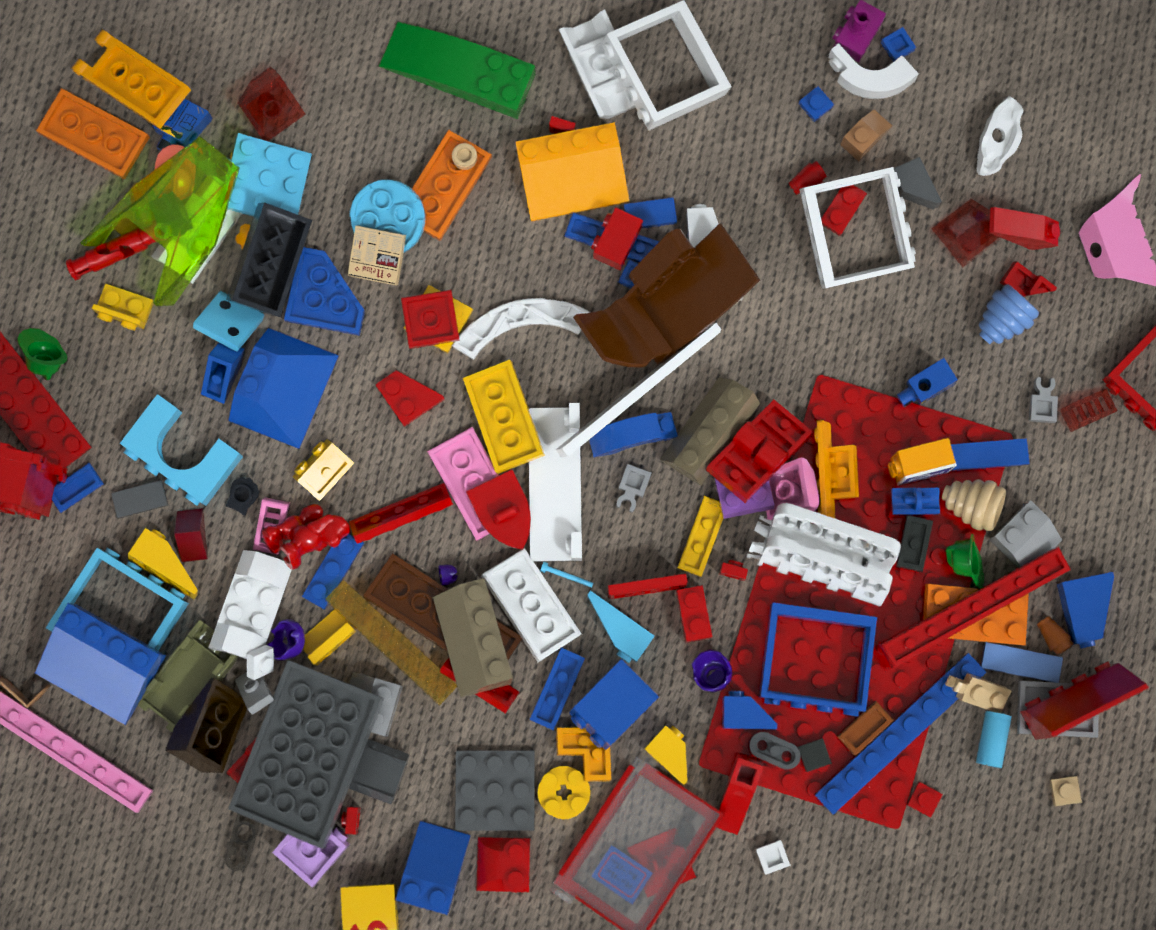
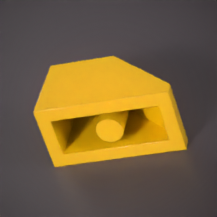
M664 726L644 750L684 785L687 782L686 743L681 740L684 735L675 726H672L670 729Z

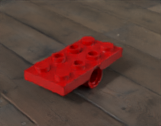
M773 400L752 422L748 421L734 436L733 441L707 466L706 471L746 503L811 437L813 431L776 400Z

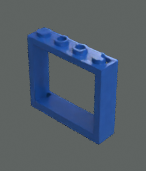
M771 603L758 698H765L764 703L771 705H780V701L791 702L790 707L806 709V705L817 706L816 711L832 713L833 708L843 709V715L858 716L859 712H866L877 617ZM778 616L864 628L856 703L769 691Z

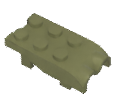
M201 620L196 623L165 662L157 676L146 687L147 690L138 704L144 711L148 712L149 709H152L169 724L166 728L171 732L210 678H215L221 682L239 657L227 652L209 649L215 630Z

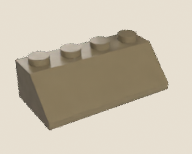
M718 378L660 460L702 486L710 474L706 471L707 466L733 441L734 436L747 423L759 406L760 402L754 392L732 379Z
M485 578L457 585L434 596L433 601L460 698L511 684L513 677Z

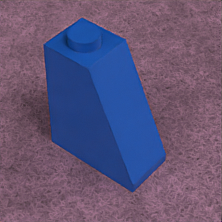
M1113 572L1057 584L1068 633L1072 636L1071 641L1074 645L1079 644L1080 649L1095 646V640L1103 639L1114 581Z

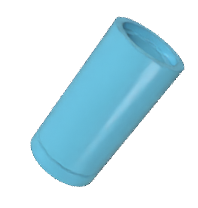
M985 711L976 763L1002 768L1012 716Z

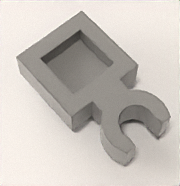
M1041 377L1035 379L1034 389L1038 392V395L1032 394L1030 396L1029 421L1057 422L1058 396H1051V391L1055 388L1054 378L1049 380L1048 388L1041 386Z
M627 464L619 485V490L625 491V493L618 498L616 507L620 508L621 503L627 500L631 503L629 512L633 513L636 508V500L634 498L635 496L643 498L652 473Z

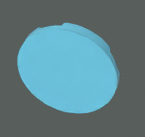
M379 180L368 184L358 192L351 205L350 216L353 232H355V226L359 225L406 235L404 252L410 250L423 233L425 210L422 201L412 188L402 182Z

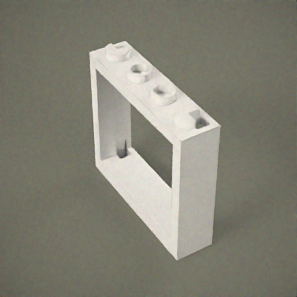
M684 0L607 33L601 43L605 50V57L610 59L614 66L616 78L622 81L626 88L625 92L628 100L634 103L638 118L643 120L648 131L725 96L731 88L728 79ZM672 18L710 89L657 112L619 41Z
M893 167L800 189L822 288H829L915 267L914 262L916 260L914 254L916 252L914 247H910L908 238L911 237V229L909 223L905 222L903 212L906 211L905 201L903 197L899 196L898 187H900V179H898L897 172H894ZM882 178L900 262L834 278L815 193Z

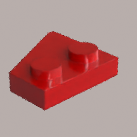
M397 370L375 384L404 427L445 400L443 395Z

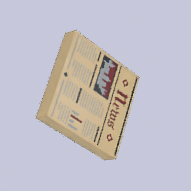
M359 225L355 226L348 276L398 285L406 235Z

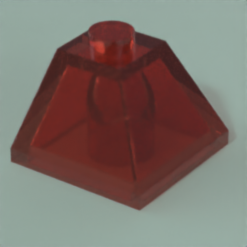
M271 66L249 82L238 101V105L262 140L265 141L271 140L306 115L281 76Z

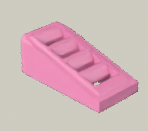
M266 497L262 499L253 550L273 554L265 543H260L261 538H263L262 531L267 526L279 525L287 518L290 502ZM268 507L281 509V513H272L267 510ZM266 517L279 520V523H268L265 522Z

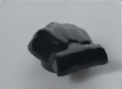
M241 477L234 480L230 487L229 501L225 506L240 512L242 515H246L248 508L259 496L257 484L251 478L245 479Z

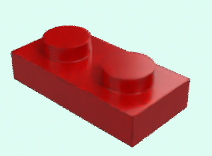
M855 185L841 187L821 219L822 226L841 236L867 193Z

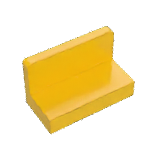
M334 609L305 635L303 650L308 655L310 661L318 666L350 638L356 630L337 609Z

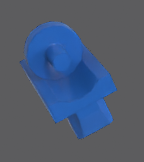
M939 488L891 489L892 515L940 514Z

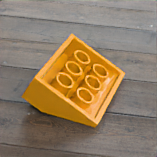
M615 122L516 141V151L531 221L629 202Z

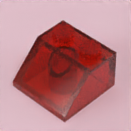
M973 199L967 201L932 228L963 268L1002 239L989 233L990 210Z

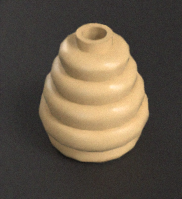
M979 479L974 482L965 480L963 483L955 481L951 486L946 485L942 500L946 501V508L948 510H953L955 516L961 517L962 522L971 524L973 529L982 530L984 528L987 531H992L1001 515L1006 497V489L997 486V483L991 480L986 482Z

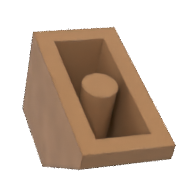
M873 110L860 119L844 136L840 146L859 162L891 129L892 125L877 111Z

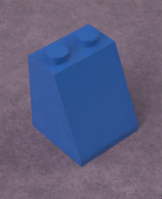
M621 659L572 708L569 714L572 716V722L578 728H585L591 735L589 737L590 740L598 748L603 747L607 750L659 696Z

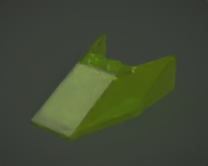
M199 136L140 180L80 244L83 246H99L106 241L118 222L124 218L130 219L167 251V258L153 303L156 306H173L217 244L240 168Z

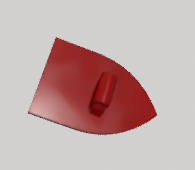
M513 470L466 491L480 522L487 532L499 542L512 548L523 550L530 532L531 515L528 501Z

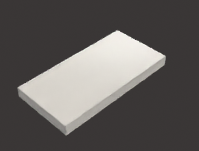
M525 548L481 575L482 579L485 578L487 587L537 662L542 661L581 635V632L534 561L531 560Z

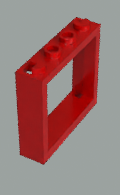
M1156 324L1102 379L1110 389L1109 392L1115 396L1118 394L1125 401L1124 406L1130 412H1137L1144 418V425L1152 431L1156 430V409L1119 375L1156 337Z

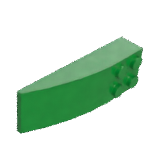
M400 22L396 24L379 65L380 68L518 119L536 76L535 65L461 38Z

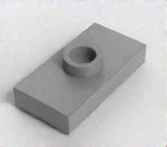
M246 672L235 679L245 705L251 714L258 712L274 701L264 676L253 680L247 677Z

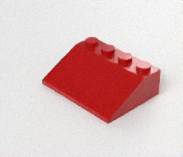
M1109 661L1094 668L1096 673L1088 677L1086 673H1083L1071 680L1073 685L1065 689L1060 685L1048 691L1049 697L1040 700L1039 697L1025 703L1027 708L1020 711L1035 740L1054 738L1141 693L1149 687L1143 680L1120 663L1110 665Z

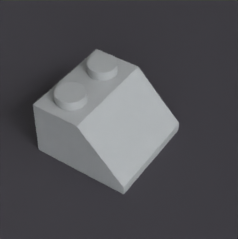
M1030 500L989 540L1018 568L1055 548L1062 541V538L1050 518Z
M353 672L349 684L384 698L371 732L388 737L403 686Z

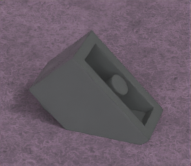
M920 157L893 168L894 172H897L898 179H900V187H898L900 197L933 210L939 207L942 201Z

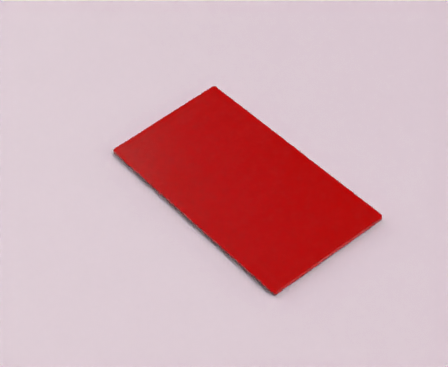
M819 375L816 378L803 420V424L811 429L813 433L793 454L791 461L801 457L807 459L814 470L817 483L820 476L819 468L816 465L818 443L815 440L814 431L817 428V421L824 420L831 424L832 447L855 445L857 449L859 497L835 499V519L891 537L900 543L907 515H892L891 489L939 488V515H909L933 521L923 572L899 568L896 567V563L893 564L889 572L892 576L890 591L882 605L877 606L851 597V592L839 588L836 592L829 590L824 583L815 580L812 583L803 581L800 575L789 571L786 575L776 572L777 567L765 563L759 566L730 659L732 678L725 689L720 691L699 765L702 768L730 776L738 752L755 757L750 752L749 741L754 734L759 732L769 733L796 747L823 738L832 764L806 772L801 757L798 765L788 770L763 761L764 767L758 786L824 806L814 794L855 757L837 736L858 716L843 715V709L833 708L832 713L816 711L817 706L806 705V709L790 707L791 702L780 701V705L765 704V698H758L770 604L780 603L877 617L866 709L873 702L877 701L889 716L895 720L945 674L955 639H945L895 668L890 667L879 644L923 621L925 584L970 588L972 577L954 573L953 568L947 562L946 548L952 546L956 541L969 539L971 534H974L975 544L980 552L986 533L984 528L982 530L973 529L971 524L962 522L961 517L955 516L953 510L946 508V501L942 500L946 485L951 486L955 481L963 483L965 480L974 482L977 479L983 482L991 480L999 486L1005 467L949 471L946 474L898 486L896 478H892L889 472L888 463L891 462L890 458L897 451L949 438L950 444L1013 440V436L1011 433L911 403L904 408L898 398ZM818 493V495H819V504H821V497H820V494ZM778 616L769 691L856 703L864 628ZM729 691H744V696L752 697L777 723V729H722V697L729 696ZM929 727L838 811L892 829H898L901 826ZM760 740L757 747L763 751L766 749L767 744L765 741ZM784 751L781 757L784 761H789L791 754L788 751Z

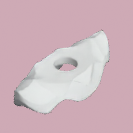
M1010 96L1003 99L987 119L985 128L980 136L977 173L981 176L998 172L1005 160L1014 154L1022 138L1020 118L1023 108ZM995 128L1002 132V140L999 143L995 142L992 137V132Z

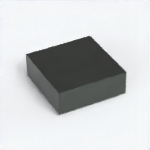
M823 738L797 747L806 772L832 764Z

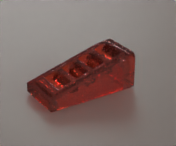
M1104 389L1060 409V412L1072 433L1117 412V409L1107 389ZM1099 397H1103L1109 410L1104 411L1098 399ZM1090 401H1094L1100 414H1095ZM1085 404L1091 418L1087 419L1081 407ZM1073 409H1077L1082 419L1081 422L1078 421Z

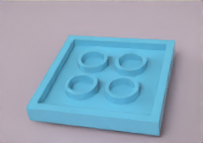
M238 133L220 208L254 216L258 203L265 202L298 215L312 154Z

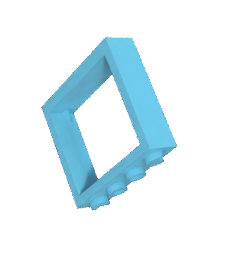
M108 547L105 551L96 548L46 628L51 632L53 631L66 605L76 602L103 560L173 603L170 611L148 644L159 651L189 604L183 600L185 595L173 587L170 591L163 588L162 584L164 582L152 574L148 578L140 573L142 568L133 562L128 561L127 564L118 560L120 554Z

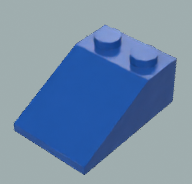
M420 821L396 901L448 915L471 835Z

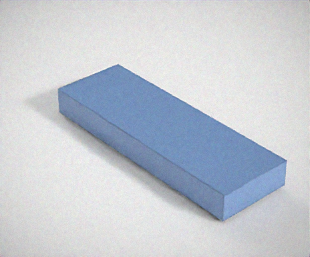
M985 642L980 666L987 670L1059 683L1063 657Z

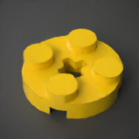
M559 766L551 769L543 776L538 786V799L547 814L558 819H570L576 817L586 808L590 799V786L588 782H584L583 774L580 771L569 766ZM561 785H566V788L572 791V794L568 795L567 800L564 801L561 796L556 794V791L561 789Z

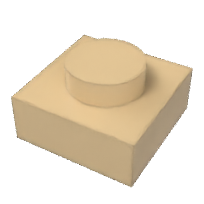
M1077 776L1050 780L1054 806L1082 803Z

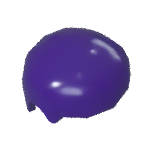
M292 619L279 621L276 627L271 630L274 634V639L267 645L274 648V659L276 660L295 658L304 648V630L298 622ZM284 636L287 638V645L283 643Z
M707 650L701 652L693 660L694 681L704 691L715 693L725 689L731 681V664L721 652ZM711 670H715L712 674L708 676V673Z

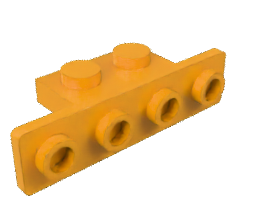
M819 420L814 431L815 440L818 443L816 465L819 468L820 479L817 480V489L821 497L818 513L835 519V499L859 497L857 449L855 445L832 447L831 424L824 420Z

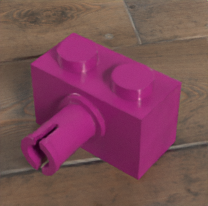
M859 0L856 7L851 5L845 16V19L848 21L844 27L839 26L832 38L835 40L834 47L839 43L849 56L859 63L882 25L886 13L863 0Z

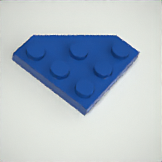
M303 247L292 281L284 317L285 322L360 336L365 314L363 307L326 252Z

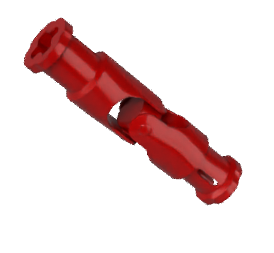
M156 219L153 221V224L142 229L136 228L107 243L86 251L85 255L74 260H66V266L72 278L79 280L84 274L102 270L120 260L148 249L150 244L159 240H167L168 236L160 229Z

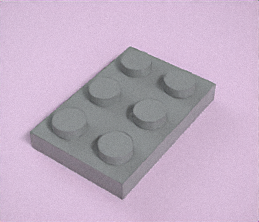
M1018 681L1017 734H1032L1020 711L1027 708L1025 703L1037 697L1040 700L1049 697L1048 691L1060 685L1065 689L1073 684ZM1099 714L1057 736L1098 738Z

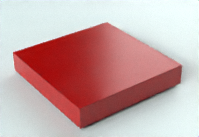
M452 290L401 298L409 349L460 341Z

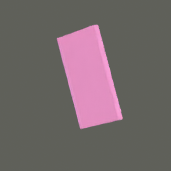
M473 427L427 452L476 541L489 535V533L480 522L466 491L499 476V474L495 472L492 461Z

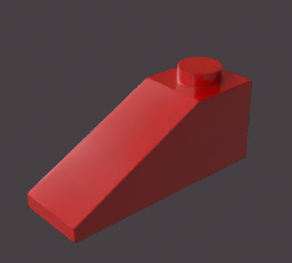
M997 207L990 208L989 233L1030 250L1058 247V237L1060 236L1058 221L1044 215Z

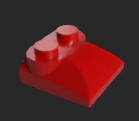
M478 837L476 891L529 892L530 838Z

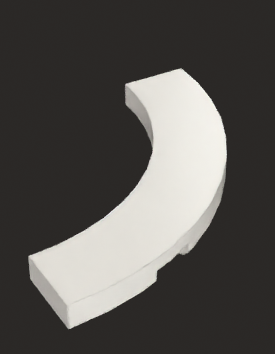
M530 298L509 302L488 311L475 322H472L459 335L460 341L454 342L452 347L474 360L478 353L497 336L520 326L534 324L557 326L579 335L581 328L573 317L576 314L590 313V311L569 302L545 298Z

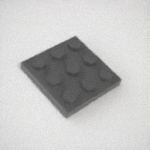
M456 751L455 831H534L535 751Z

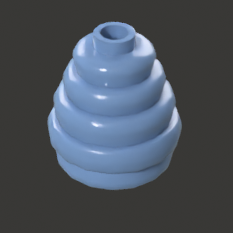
M1006 284L1002 290H996L992 294L993 299L987 303L988 310L983 313L984 320L979 322V327L982 330L979 335L989 344L993 341L1001 344L1004 339L1009 340L1014 334L1020 335L1024 329H1030L1034 325L1033 320L1039 316V312L1011 285Z

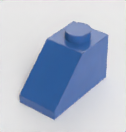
M220 342L208 355L201 395L220 403H225L240 370L244 348L241 347L236 352Z
M729 691V696L722 697V729H777V723L752 697L744 696V691Z

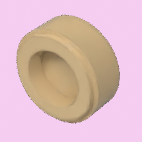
M461 143L455 146L452 151L454 165L462 170L471 169L477 162L476 149L468 143Z

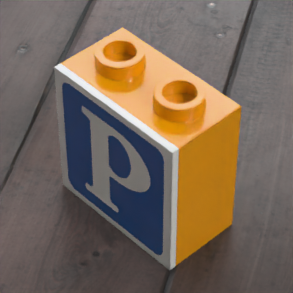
M949 438L897 451L890 458L891 462L888 463L890 475L892 478H896L898 486L946 474L957 466Z

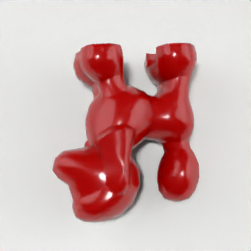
M310 504L305 506L298 516L292 515L279 525L267 526L263 529L262 534L268 549L273 554L282 550L287 555L283 558L284 562L293 570L301 565V556L305 553H310L314 550L322 551L327 545L334 548L337 547L341 539L349 534L350 526L343 517L330 514L323 516V510L320 505ZM291 540V542L283 544V542Z

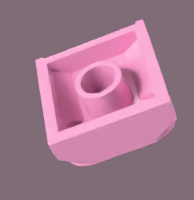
M801 457L783 464L769 479L775 506L772 510H766V519L772 520L778 505L782 503L793 504L811 511L817 509L819 505L817 483L814 470L807 459Z

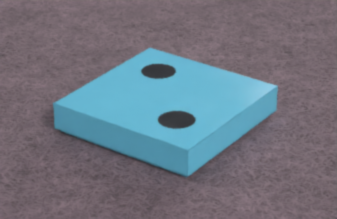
M220 291L194 321L193 328L237 352L262 322L264 314L226 300L228 294Z

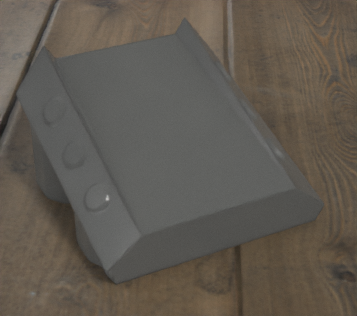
M368 739L349 789L392 804L405 773L410 754Z

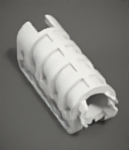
M789 503L779 504L772 520L760 515L759 519L770 524V526L757 521L754 531L765 537L764 542H752L749 551L759 553L760 555L747 554V558L758 559L757 565L759 566L765 563L777 567L776 572L786 575L789 571L800 575L803 581L812 583L815 580L826 584V588L836 592L839 588L851 592V597L877 606L882 605L892 583V576L889 572L893 564L896 563L901 548L900 542L896 539Z

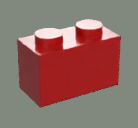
M615 207L613 213H608L603 221L602 227L605 229L602 235H597L591 246V249L594 250L593 258L621 271L642 229L643 220Z
M703 585L677 590L676 597L685 643L711 639L712 632Z

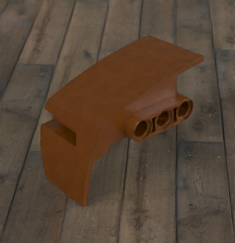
M718 224L695 247L692 246L681 229H675L664 236L630 272L629 278L634 286L624 297L616 300L604 310L576 314L573 318L603 361L639 368L645 367L652 359L657 364H661L719 319L746 295L760 279L722 224Z

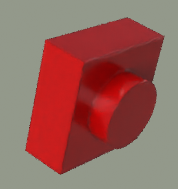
M728 560V563H722L719 575L745 581L748 569L743 568V563Z
M918 782L907 802V806L931 818L943 794Z
M350 806L347 807V812L342 813L341 827L345 828V834H358L361 807Z

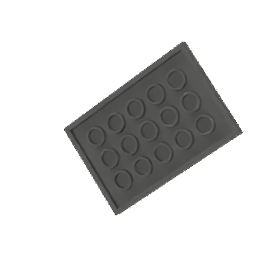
M288 660L274 693V701L270 703L228 809L318 848L325 849L384 698Z

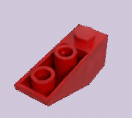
M740 752L737 753L718 808L724 814V817L717 826L718 829L738 835L756 791L764 767L763 760Z

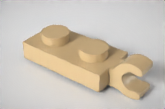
M968 673L964 680L949 675L945 683L946 686L952 687L953 691L958 692L956 697L961 701L997 713L1002 712L1012 692L1005 686Z

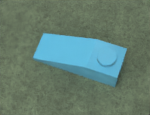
M590 591L588 598L614 647L619 650L616 655L627 663H630L631 660L637 662L654 638V635Z

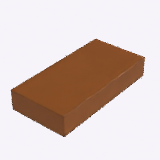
M875 701L866 709V712L861 713L837 737L856 756L894 720Z

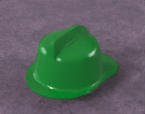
M29 328L19 333L17 340L25 355L28 370L41 375L45 380H50L51 376L57 373L60 366L67 361L68 356L56 338L41 329Z
M971 534L969 539L954 542L952 546H948L946 548L947 562L953 568L955 574L972 577L975 585L980 589L984 585L983 564L980 552L975 544L974 534Z

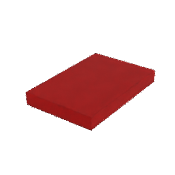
M686 574L608 585V598L611 600L684 589L688 583Z

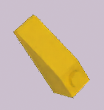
M145 528L129 551L128 560L195 600L198 590L168 541L165 540L166 537L155 529L150 531Z

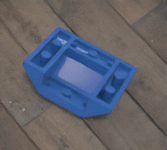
M268 328L255 344L236 387L229 421L300 449L339 355Z

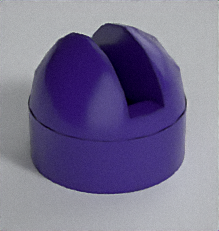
M449 564L438 566L442 586L453 584L457 580V569Z

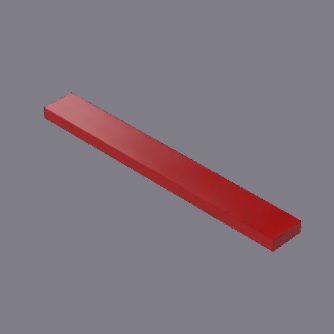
M1055 547L884 641L879 646L890 667L895 668L1071 569L1060 548Z

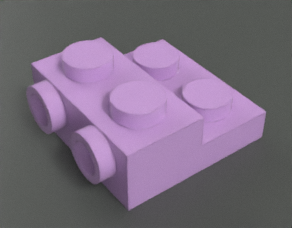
M336 827L332 830L325 849L318 848L287 834L272 853L307 884L314 887L350 844L346 841L348 835Z

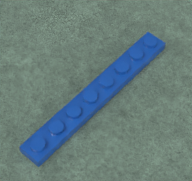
M969 653L965 654L815 793L816 798L834 815L958 700L956 697L958 692L953 691L952 687L945 685L949 675L964 680L967 673L981 678L987 672Z

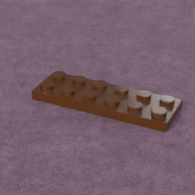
M392 553L363 595V598L448 652L433 597L449 589ZM497 621L506 656L509 660L522 638L519 634Z

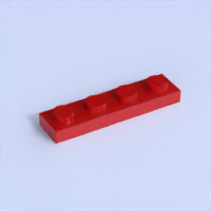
M442 483L351 520L349 524L354 539L358 544L385 532L395 530L412 521H417L434 512L442 511L446 507L453 505L445 483Z

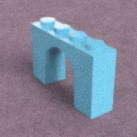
M157 394L120 442L126 448L123 453L134 461H137L138 458L146 462L144 468L155 476L160 472L167 478L165 480L167 485L176 491L182 488L187 492L185 498L196 506L200 502L207 506L243 456L218 439L198 465L185 470L171 468L163 458L162 442L182 412Z

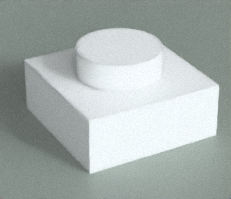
M265 645L247 653L248 678L256 680L274 672V648Z
M781 840L756 848L765 875L790 866Z

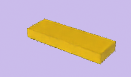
M704 496L679 561L678 569L702 577L723 521L719 501Z

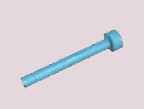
M546 562L542 564L540 571L543 573L548 571L592 588L593 586L592 582L549 567Z

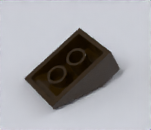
M210 678L174 726L165 751L202 773H223L247 710L242 696L217 679Z

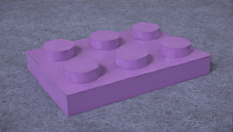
M714 477L723 519L774 509L775 505L769 480L744 503Z

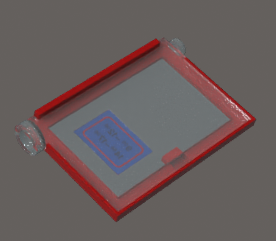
M645 755L642 759L636 756L632 764L628 766L549 889L570 905L576 898L620 930H651L724 817L722 812L655 769L657 763Z

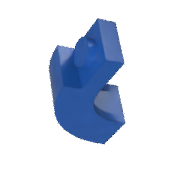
M671 412L662 414L650 413L608 424L590 438L589 441L593 457L595 458L616 454L625 449L647 443L674 439L678 435Z

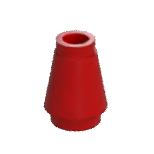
M817 161L812 164L809 162L788 184L794 190L795 195H798L802 188L822 184L827 175Z

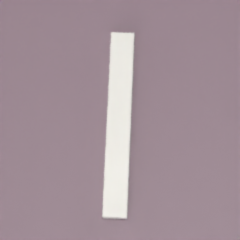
M711 324L696 338L657 366L556 449L559 456L566 457L571 455L721 332L718 324Z

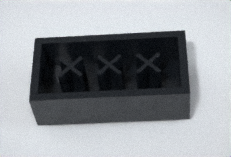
M265 202L258 203L226 300L271 316L280 317L312 220Z

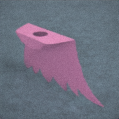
M1139 174L1113 200L1087 219L1080 229L1079 235L1094 277L1103 279L1123 278L1156 286V264L1154 260L1150 259L1153 254L1148 240L1144 238L1146 235L1141 221L1135 218L1137 212L1134 204L1132 205L1133 195L1141 177V174ZM1093 243H1098L1102 249L1101 255L1097 258L1093 256L1090 248Z

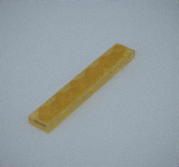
M344 580L325 599L332 608L439 706L457 688V684L440 673V669Z

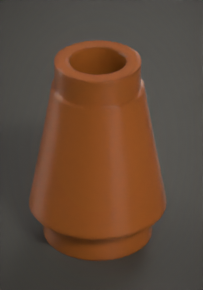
M1050 616L1037 624L1050 652H1054L1056 656H1059L1074 645L1071 641L1072 636L1052 620Z

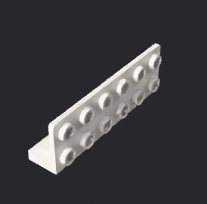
M569 403V408H530L529 411L545 456L529 462L530 558L532 561H582L580 447L566 457H560L556 452L560 445L580 430L579 403Z

